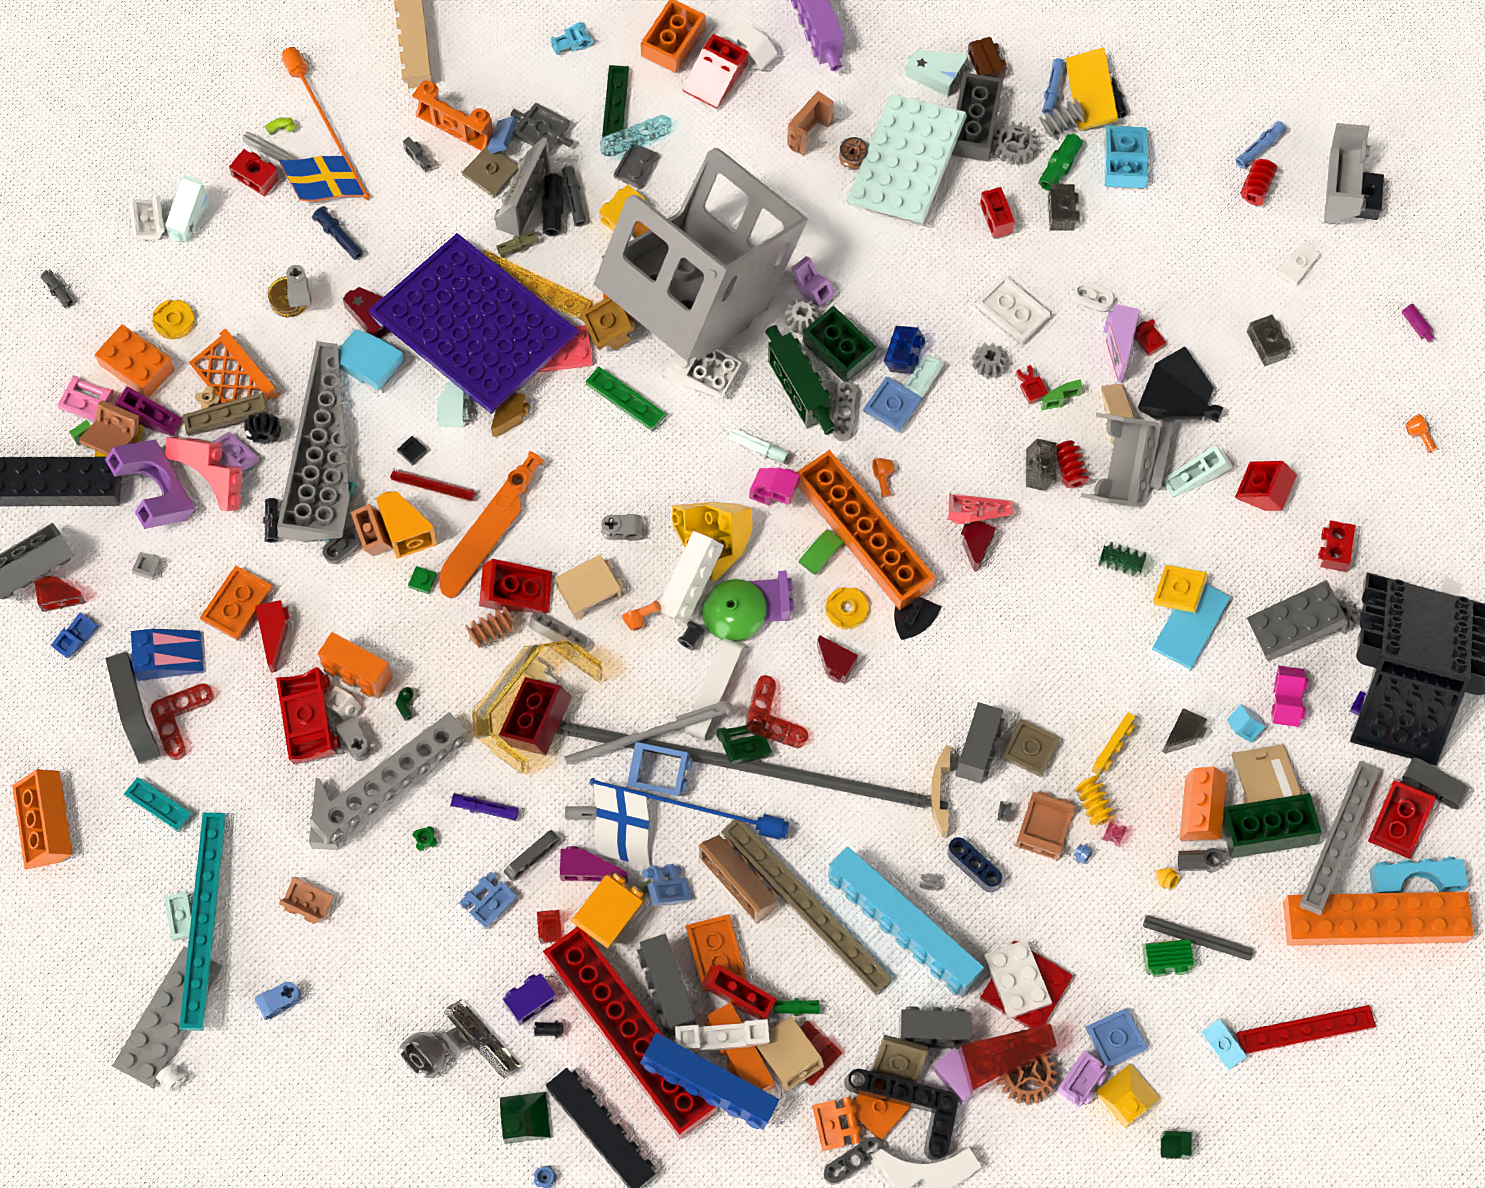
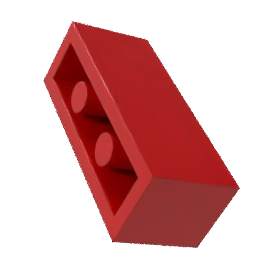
M720 965L711 966L701 984L702 988L728 1003L731 1002L733 1006L757 1020L767 1019L777 999Z

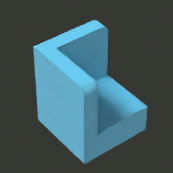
M1242 704L1227 719L1235 734L1251 743L1265 728L1258 714Z

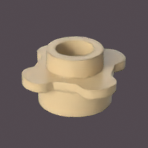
M210 386L206 387L201 393L195 394V400L200 402L201 409L215 406L220 401L219 396L215 395L213 387Z

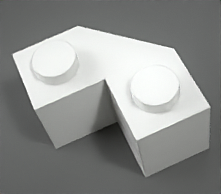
M734 21L720 35L725 40L748 51V65L751 69H763L778 54L773 42L746 21Z

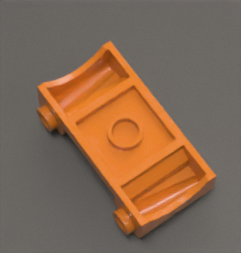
M423 81L412 94V98L418 100L416 117L480 151L490 143L493 128L489 112L482 108H476L467 116L463 111H456L446 102L439 101V88L434 82Z

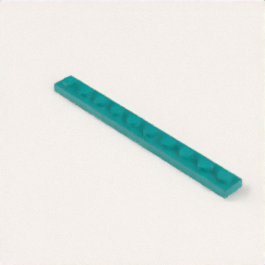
M203 812L179 1024V1029L182 1031H204L226 824L225 813Z

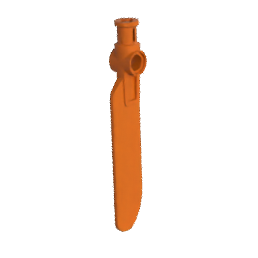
M529 451L528 457L523 464L518 465L516 469L508 474L506 482L444 562L440 572L439 585L441 593L445 597L454 598L460 593L521 511L519 496L528 490L529 483L534 478L533 474L540 465L545 463L536 453ZM516 479L523 480V483L520 485L513 484Z

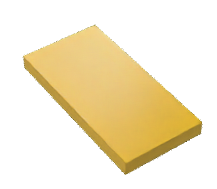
M1102 47L1065 58L1073 104H1075L1074 98H1076L1084 113L1085 122L1077 119L1079 131L1118 121L1119 118L1105 48Z

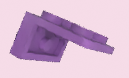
M787 570L778 571V579L749 581L760 589L766 600L767 614L764 622L790 620V611H794V600L789 598V591H792V578H787Z

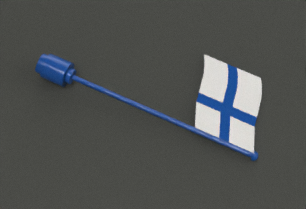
M595 778L590 779V785L593 786L594 784L597 806L596 846L598 854L650 867L648 857L649 817L646 797L756 825L755 829L759 830V835L779 840L780 838L785 839L789 822L784 821L785 818L764 813L763 817L758 816V820H753L597 781Z

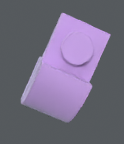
M805 256L791 267L796 279L793 281L795 286L809 301L812 300L813 304L820 307L835 295L829 280L817 273L811 258Z

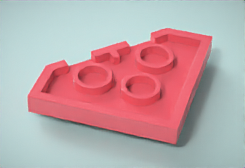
M949 494L948 520H952L956 524H965V522L1013 515V500Z

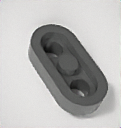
M346 528L343 531L342 538H334L326 543L322 551L324 559L330 564H338L358 549L361 541L355 528ZM351 538L355 539L353 543L347 542ZM332 552H338L336 556H331Z

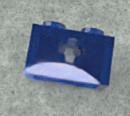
M895 326L883 361L890 372L914 373L915 367L919 364L921 350L925 346V337L919 327Z

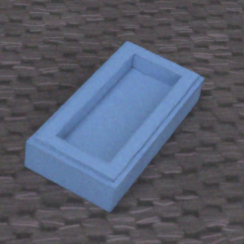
M515 116L497 121L487 148L491 154L508 149L518 122Z

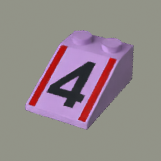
M1115 304L1113 311H1108L1103 332L1107 333L1105 341L1117 381L1122 383L1140 309Z

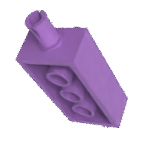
M791 0L793 9L798 11L799 24L805 28L804 35L806 41H810L812 45L811 53L813 57H817L819 65L828 62L830 70L833 72L842 68L840 58H842L844 36L829 0Z

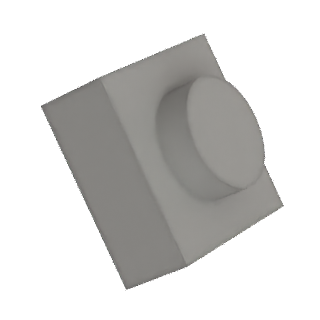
M140 552L132 572L133 574L154 580L162 560L159 557Z
M460 1026L451 1029L441 1037L455 1055L469 1049L474 1043Z

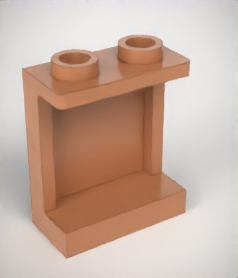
M817 91L789 122L787 145L793 152H798L801 155L806 153L807 133L817 122H820L827 128L832 124L833 100Z
M1033 792L1015 847L1058 861L1075 805H1072L1066 799L1060 798L1057 800L1051 798L1045 792Z

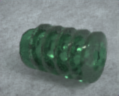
M1110 541L1107 546L1104 544L1098 566H1101L1106 561V568L1109 569L1114 564L1115 571H1118L1122 566L1124 574L1131 569V576L1134 577L1137 572L1141 575L1147 555L1146 552H1143L1139 557L1137 549L1130 554V547L1128 546L1122 551L1121 544H1118L1114 549L1113 542Z

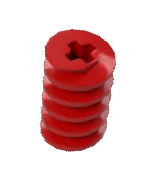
M1267 159L1253 161L1240 192L1241 197L1247 203L1255 206L1263 205L1264 199L1267 196L1266 192L1269 191V186L1272 184V179H1274L1275 172L1278 170L1277 165Z
M1073 440L1064 441L1053 448L1058 468L1060 469V475L1063 477L1062 482L1066 488L1079 487L1090 480L1089 476H1083L1088 470L1082 468L1086 464L1085 461H1078L1083 458V454L1077 453L1081 450V447L1074 445L1075 441Z

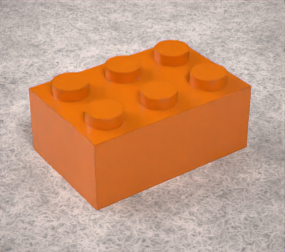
M669 0L640 43L641 56L676 73L705 30L706 15L681 2Z
M123 324L94 354L99 366L147 398L154 393L175 369L170 357Z
M333 632L330 633L318 652L320 663L325 673L332 677L336 675L342 678V682L350 687L355 685L368 697L375 696L379 699L393 678L388 662Z

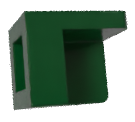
M1163 1131L1161 1133V1158L1188 1160L1192 1156V1132Z

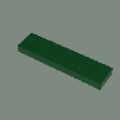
M609 65L602 139L623 140L629 66Z

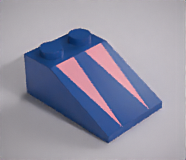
M152 628L131 631L133 673L138 681L204 673L200 630Z

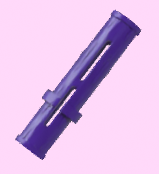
M454 792L451 799V807L470 810V813L479 812L516 821L518 817L519 807L479 799L475 795L470 797Z

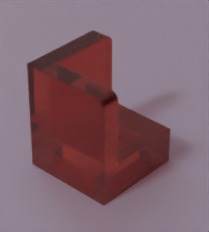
M560 910L538 911L537 924L540 944L554 943L561 939Z

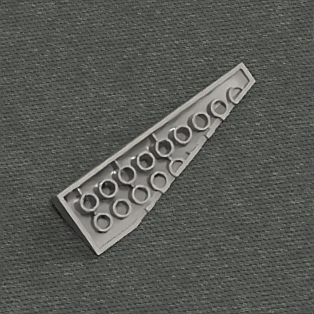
M316 341L277 525L278 538L296 541L342 538L350 501L338 344Z

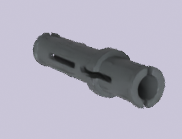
M567 166L562 169L565 181L564 190L568 194L574 226L581 227L587 224L579 191L581 187L576 179L575 168Z

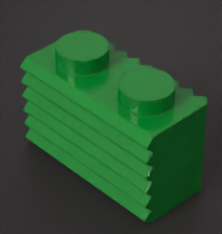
M1190 939L1145 943L1143 946L1146 974L1148 975L1152 974L1153 977H1163L1168 972H1175V975H1185L1194 967Z

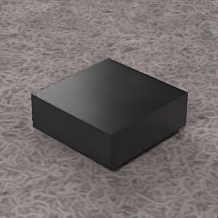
M413 436L408 438L397 449V452L412 466L428 452L427 448Z

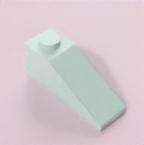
M1215 445L1163 478L1162 481L1170 495L1174 498L1215 479L1233 466L1224 450Z

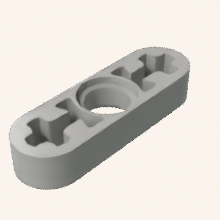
M842 382L837 388L834 425L837 429L833 432V435L841 442L849 440L853 431L856 387L851 382ZM845 389H849L848 401H844ZM847 407L851 413L848 416H842L839 413V409ZM842 422H846L845 434L840 432Z
M535 612L531 615L528 625L533 631L571 652H584L588 642L586 637L543 613Z

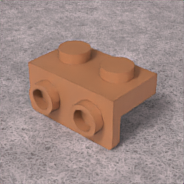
M295 876L291 880L285 897L280 899L279 905L283 906L285 911L292 914L298 913L304 916V920L316 924L326 919L335 895Z

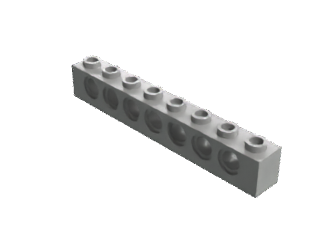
M448 712L310 817V826L326 845L331 841H338L344 835L343 832L349 827L351 829L355 828L361 822V818L377 811L378 805L393 799L399 789L402 787L405 789L410 786L416 776L427 773L431 765L436 761L441 762L444 760L450 750L461 747L466 741L467 731ZM439 737H444L447 739V741L444 743H440L436 739ZM422 750H427L430 752V754L428 756H423L419 752ZM405 763H410L413 767L411 769H405L402 767V765ZM392 776L396 780L394 782H387L385 778ZM373 789L376 790L378 794L371 796L367 793V791ZM352 803H358L361 805V807L358 809H352L349 805ZM340 816L343 818V821L336 823L332 821V818Z

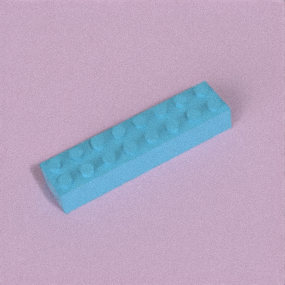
M847 846L829 864V883L838 890L840 888L846 893L845 897L852 904L855 905L857 903L863 908V914L869 919L874 918L884 933H891L901 948L910 950L913 953V958L919 964L928 966L930 968L929 972L936 979H942L947 983L946 987L954 995L959 994L963 997L980 979L984 967L851 848Z

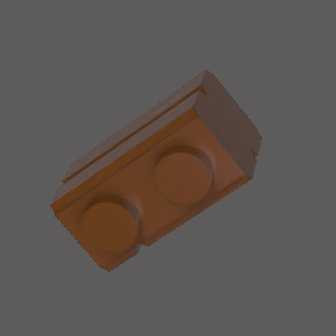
M990 36L970 42L967 53L976 74L1004 79L1007 64L999 56L1000 49L998 43H994Z

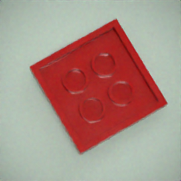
M1031 950L1052 1004L1012 1019L1039 1034L1073 975ZM991 978L980 996V1000L1006 1015Z

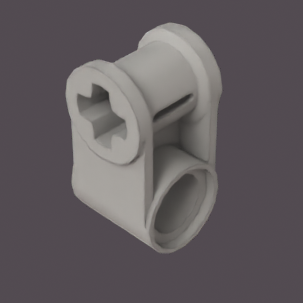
M300 265L290 266L286 271L287 294L290 307L311 305L310 290L304 268Z
M610 514L602 519L601 533L605 539L628 541L642 539L641 515Z
M356 716L336 725V730L352 758L356 761L367 759L370 755V748Z

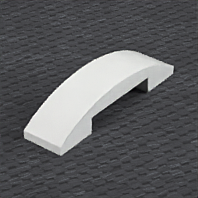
M768 1019L744 1021L741 1024L675 1027L676 1043L689 1051L727 1050L770 1043Z

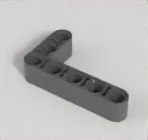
M123 651L106 657L105 660L120 720L138 763L141 764L161 757L158 745L144 713L128 652Z

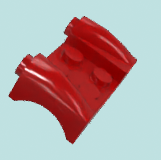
M315 667L301 675L277 677L276 683L289 761L296 765L338 754L341 744L339 737L334 736L330 730L324 694L327 693L328 687H330L329 676L327 674L324 675L318 667Z

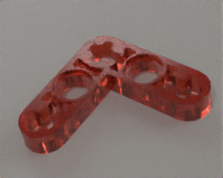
M768 675L760 676L752 692L746 718L747 729L754 734L793 748H801L809 738L807 730L802 726L770 715L776 683ZM763 683L766 684V688H768L765 693H762L764 688ZM756 700L763 701L766 708L758 707ZM754 719L758 720L759 725L755 724ZM772 726H779L782 729V733H775Z
M208 684L195 685L158 699L151 705V714L164 750L172 760H180L186 754V746L175 717L210 704L214 699V692ZM204 690L207 693L206 698L202 699V697L200 696V691ZM190 694H193L194 699L196 701L195 703H193ZM185 697L188 699V704L182 708L178 707L176 704L177 700ZM169 702H172V705L175 709L174 711H172V709L170 708L171 706ZM163 706L164 714L160 715L158 707ZM173 725V733L169 735L163 734L164 726ZM173 739L177 747H180L178 748V753L175 754L171 751L173 747L170 740Z

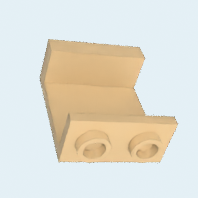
M601 554L555 577L556 587L576 621L584 617L583 610L614 594L618 599L622 597L621 589H623V585L618 577L614 578L611 573L613 568L608 559L604 560Z
M792 1016L779 1021L774 1028L769 1030L770 1043L755 1046L758 1053L763 1055L778 1076L780 1085L785 1092L824 1067L821 1056Z

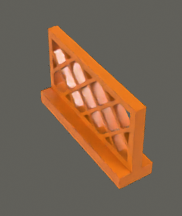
M226 328L219 333L221 336L188 362L206 385L213 387L214 393L219 396L221 403L237 400L238 389L248 390L247 396L252 395V390H261L266 394L267 401L270 398L275 399L280 395L279 391ZM223 344L225 347L224 356H214L215 349ZM202 359H209L208 369H199L196 364ZM213 360H223L222 370H212ZM228 360L238 362L236 371L227 370ZM211 374H221L220 384H211ZM226 375H236L234 385H224ZM240 375L250 377L249 386L239 385ZM224 389H234L232 399L223 398Z

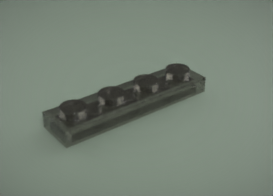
M462 999L447 1006L444 1010L445 1015L503 1079L519 1070L521 1065Z

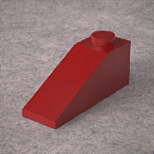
M281 600L255 606L267 664L271 673L276 672L288 630L287 620L290 619L288 606L284 607Z

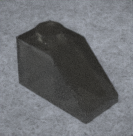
M1182 708L1162 752L1167 754L1195 745L1198 738L1203 739L1208 729L1204 726L1207 719Z

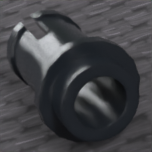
M555 1020V1022H535L534 1024L536 1026L534 1027L535 1037L555 1036V1039H558L559 1036H563V1022Z

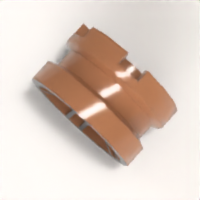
M849 137L841 143L839 160L845 168L849 167L851 170L860 168L862 161L868 153L866 142L858 137Z

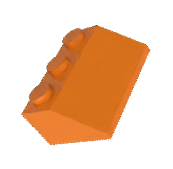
M1214 766L1194 768L1185 777L1180 841L1221 839L1227 775Z

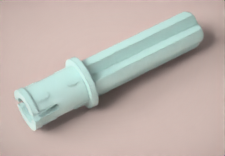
M732 428L728 436L729 440L763 454L764 458L770 457L782 462V464L786 463L790 454L789 451L774 446L773 442L767 443L736 428Z

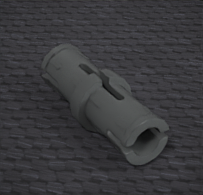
M52 270L44 271L40 278L50 289L51 295L55 296L64 308L71 307L75 299L68 293L65 284L57 279Z

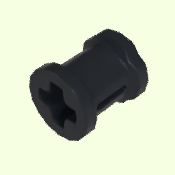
M688 622L686 631L677 641L683 647L694 650L696 647L695 643L700 635H704L705 630L695 622Z

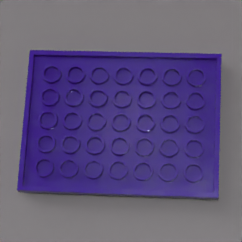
M458 233L451 237L369 309V314L490 414L579 335L577 328Z

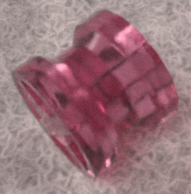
M1110 820L1102 840L1106 842L1111 841L1115 846L1119 847L1127 826H1119L1115 821Z

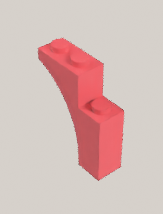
M181 436L167 437L166 458L187 464L198 471L213 489L221 511L239 510L243 479L242 467L220 464L222 443Z

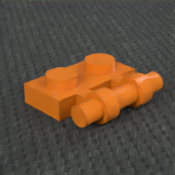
M851 1096L842 1098L844 1107L839 1109L837 1108L836 1100L812 1105L822 1151L846 1146L845 1136L851 1135L852 1144L861 1143V1127L857 1125L855 1116L857 1110L856 1106L852 1103ZM846 1115L849 1128L842 1130L839 1116Z

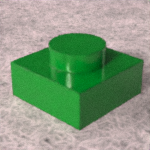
M416 566L408 587L429 595L437 574L436 572Z

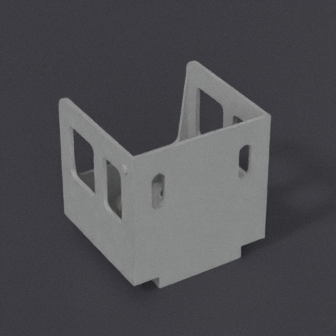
M713 148L707 152L680 210L672 217L667 219L638 195H632L626 199L593 285L683 359L689 361L695 357L700 360L749 328L753 318L768 309L808 218L719 148ZM718 173L722 174L746 193L749 198L736 232L729 229L709 213L705 207ZM766 209L782 222L784 229L753 248L749 243V238L761 210ZM637 221H640L650 229L630 241Z

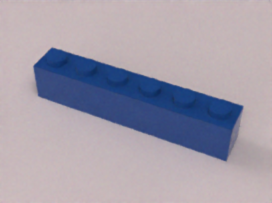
M658 1033L653 1037L640 1062L647 1071L658 1073L667 1082L684 1087L689 1094L698 1095L706 1099L708 1104L714 1107L719 1106L726 1110L730 1116L745 1120L754 1129H765L780 1100Z

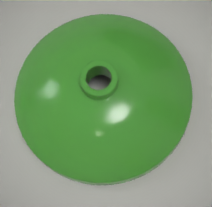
M742 579L727 580L715 586L706 596L702 608L703 621L710 633L718 639L723 640V638H727L735 642L753 636L763 625L767 614L766 600L760 589L753 583ZM730 603H735L734 607L729 608L728 605Z

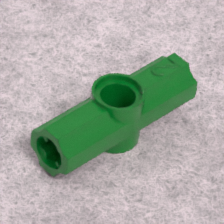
M1074 133L1067 134L1059 149L1053 152L1048 161L1047 168L1038 182L1042 189L1048 192L1054 191L1063 175H1067L1076 154L1083 144L1078 135Z

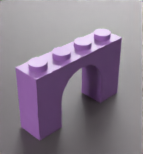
M156 439L113 447L105 458L115 477L131 473H141L149 476L159 485L162 496L143 499L135 510V514L144 529L186 521L195 510L193 502L187 495Z

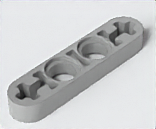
M1175 419L1162 421L1150 488L1159 490L1161 488Z

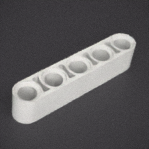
M723 638L692 711L723 701L742 657L745 645ZM715 717L686 726L684 733L705 741Z

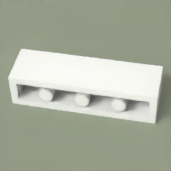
M693 531L660 600V612L685 624L688 623L724 547L723 544Z

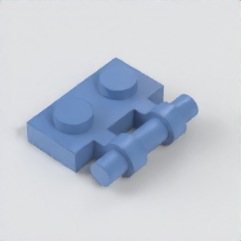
M666 864L664 867L656 865L643 869V877L653 880V882L647 885L653 906L686 903L693 899L687 879H679L678 874L682 873L681 866Z
M492 872L486 877L483 876L479 879V884L471 891L468 890L463 895L464 898L459 902L463 909H466L470 904L474 906L469 914L485 930L518 898L502 881L496 886L492 885L491 883L497 879ZM484 890H487L489 893L480 901L477 897Z

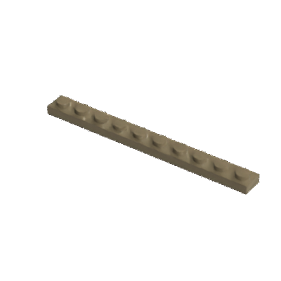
M733 820L721 831V834L729 839L734 848L744 856L749 864L874 995H877L892 981V977L742 821Z

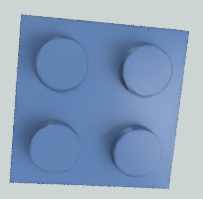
M886 376L865 405L863 412L899 433L921 403L922 397Z
M1127 1008L1085 1027L1103 1065H1107L1106 1069L1139 1055L1148 1049Z

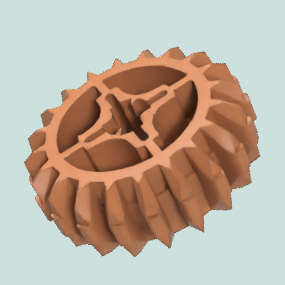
M1028 1042L1024 1043L1023 1049H1021L1018 1043L1014 1046L1015 1051L1010 1047L1007 1048L1008 1055L1002 1054L1000 1058L1003 1062H997L996 1065L1001 1070L996 1071L995 1076L1003 1077L997 1081V1085L1005 1084L1001 1092L1004 1094L1009 1091V1100L1013 1096L1018 1097L1016 1100L1017 1104H1020L1022 1098L1025 1099V1105L1030 1104V1098L1033 1099L1035 1104L1039 1103V1097L1046 1100L1047 1094L1045 1092L1052 1094L1054 1090L1051 1086H1056L1057 1080L1051 1078L1058 1076V1071L1051 1070L1057 1064L1056 1062H1048L1051 1060L1052 1055L1048 1054L1045 1057L1043 1054L1046 1049L1043 1047L1040 1052L1037 1051V1044L1035 1043L1032 1049H1029ZM1019 1057L1033 1058L1029 1063L1015 1061ZM1038 1063L1044 1069L1045 1082L1040 1079L1041 1076L1036 1072ZM1009 1066L1013 1068V1072L1018 1076L1015 1085L1011 1082L1008 1074ZM1033 1066L1030 1071V1077L1028 1076V1078H1024V1080L1021 1082L1024 1071H1026V1069L1029 1070L1030 1067ZM1026 1084L1040 1087L1033 1091L1021 1090Z

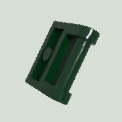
M758 720L751 721L748 725L728 729L725 727L718 728L716 731L717 738L723 745L730 765L770 757L772 754L770 745ZM748 733L754 734V736L739 738L735 740H731L730 738Z

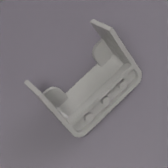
M1336 123L1329 156L1324 222L1334 223L1358 216L1361 211H1365L1366 199H1364L1361 191L1364 160L1370 154V145H1367L1370 126Z
M1096 412V417L1108 419L1106 429L1110 436L1115 437L1108 478H1102L1096 483L1094 494L1081 493V497L1106 503L1141 507L1148 498L1160 434L1159 424L1147 420Z

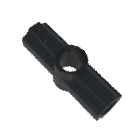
M549 173V175L545 176L544 195H542L543 234L550 237H555L561 233L563 178L557 173Z

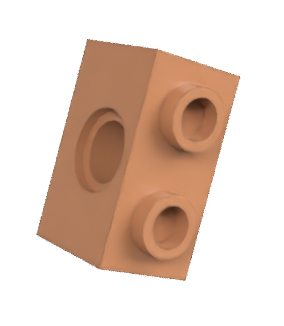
M368 504L350 512L365 552L375 556L392 548L379 509Z

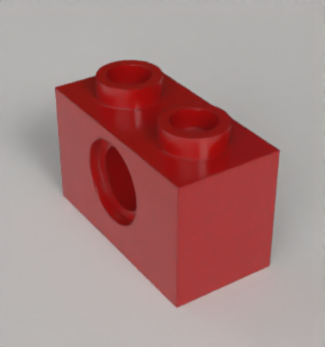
M245 149L241 151L229 166L233 178L264 197L279 180L277 168L271 162L266 163L261 160L258 154L255 152L250 153Z

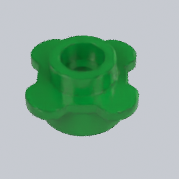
M428 826L413 832V837L417 842V850L423 851L427 847L437 846L438 841L434 838L435 830L433 827Z

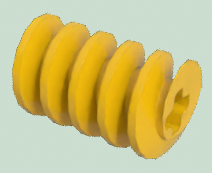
M1094 775L1083 780L1075 788V791L1080 793L1079 800L1084 801L1082 807L1087 809L1086 816L1091 818L1089 823L1094 826L1106 824L1117 817V815L1110 816L1109 814L1114 810V807H1106L1111 800L1102 798L1107 794V791H1099L1104 784L1095 782L1100 778V775Z

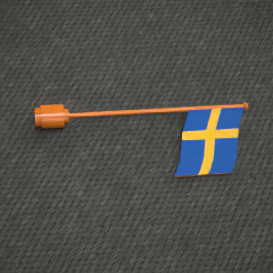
M296 47L286 48L281 55L288 73L291 77L301 78L342 156H318L299 160H279L300 201H320L338 197H363V199H369L370 193L366 192L304 77L308 70L306 61Z

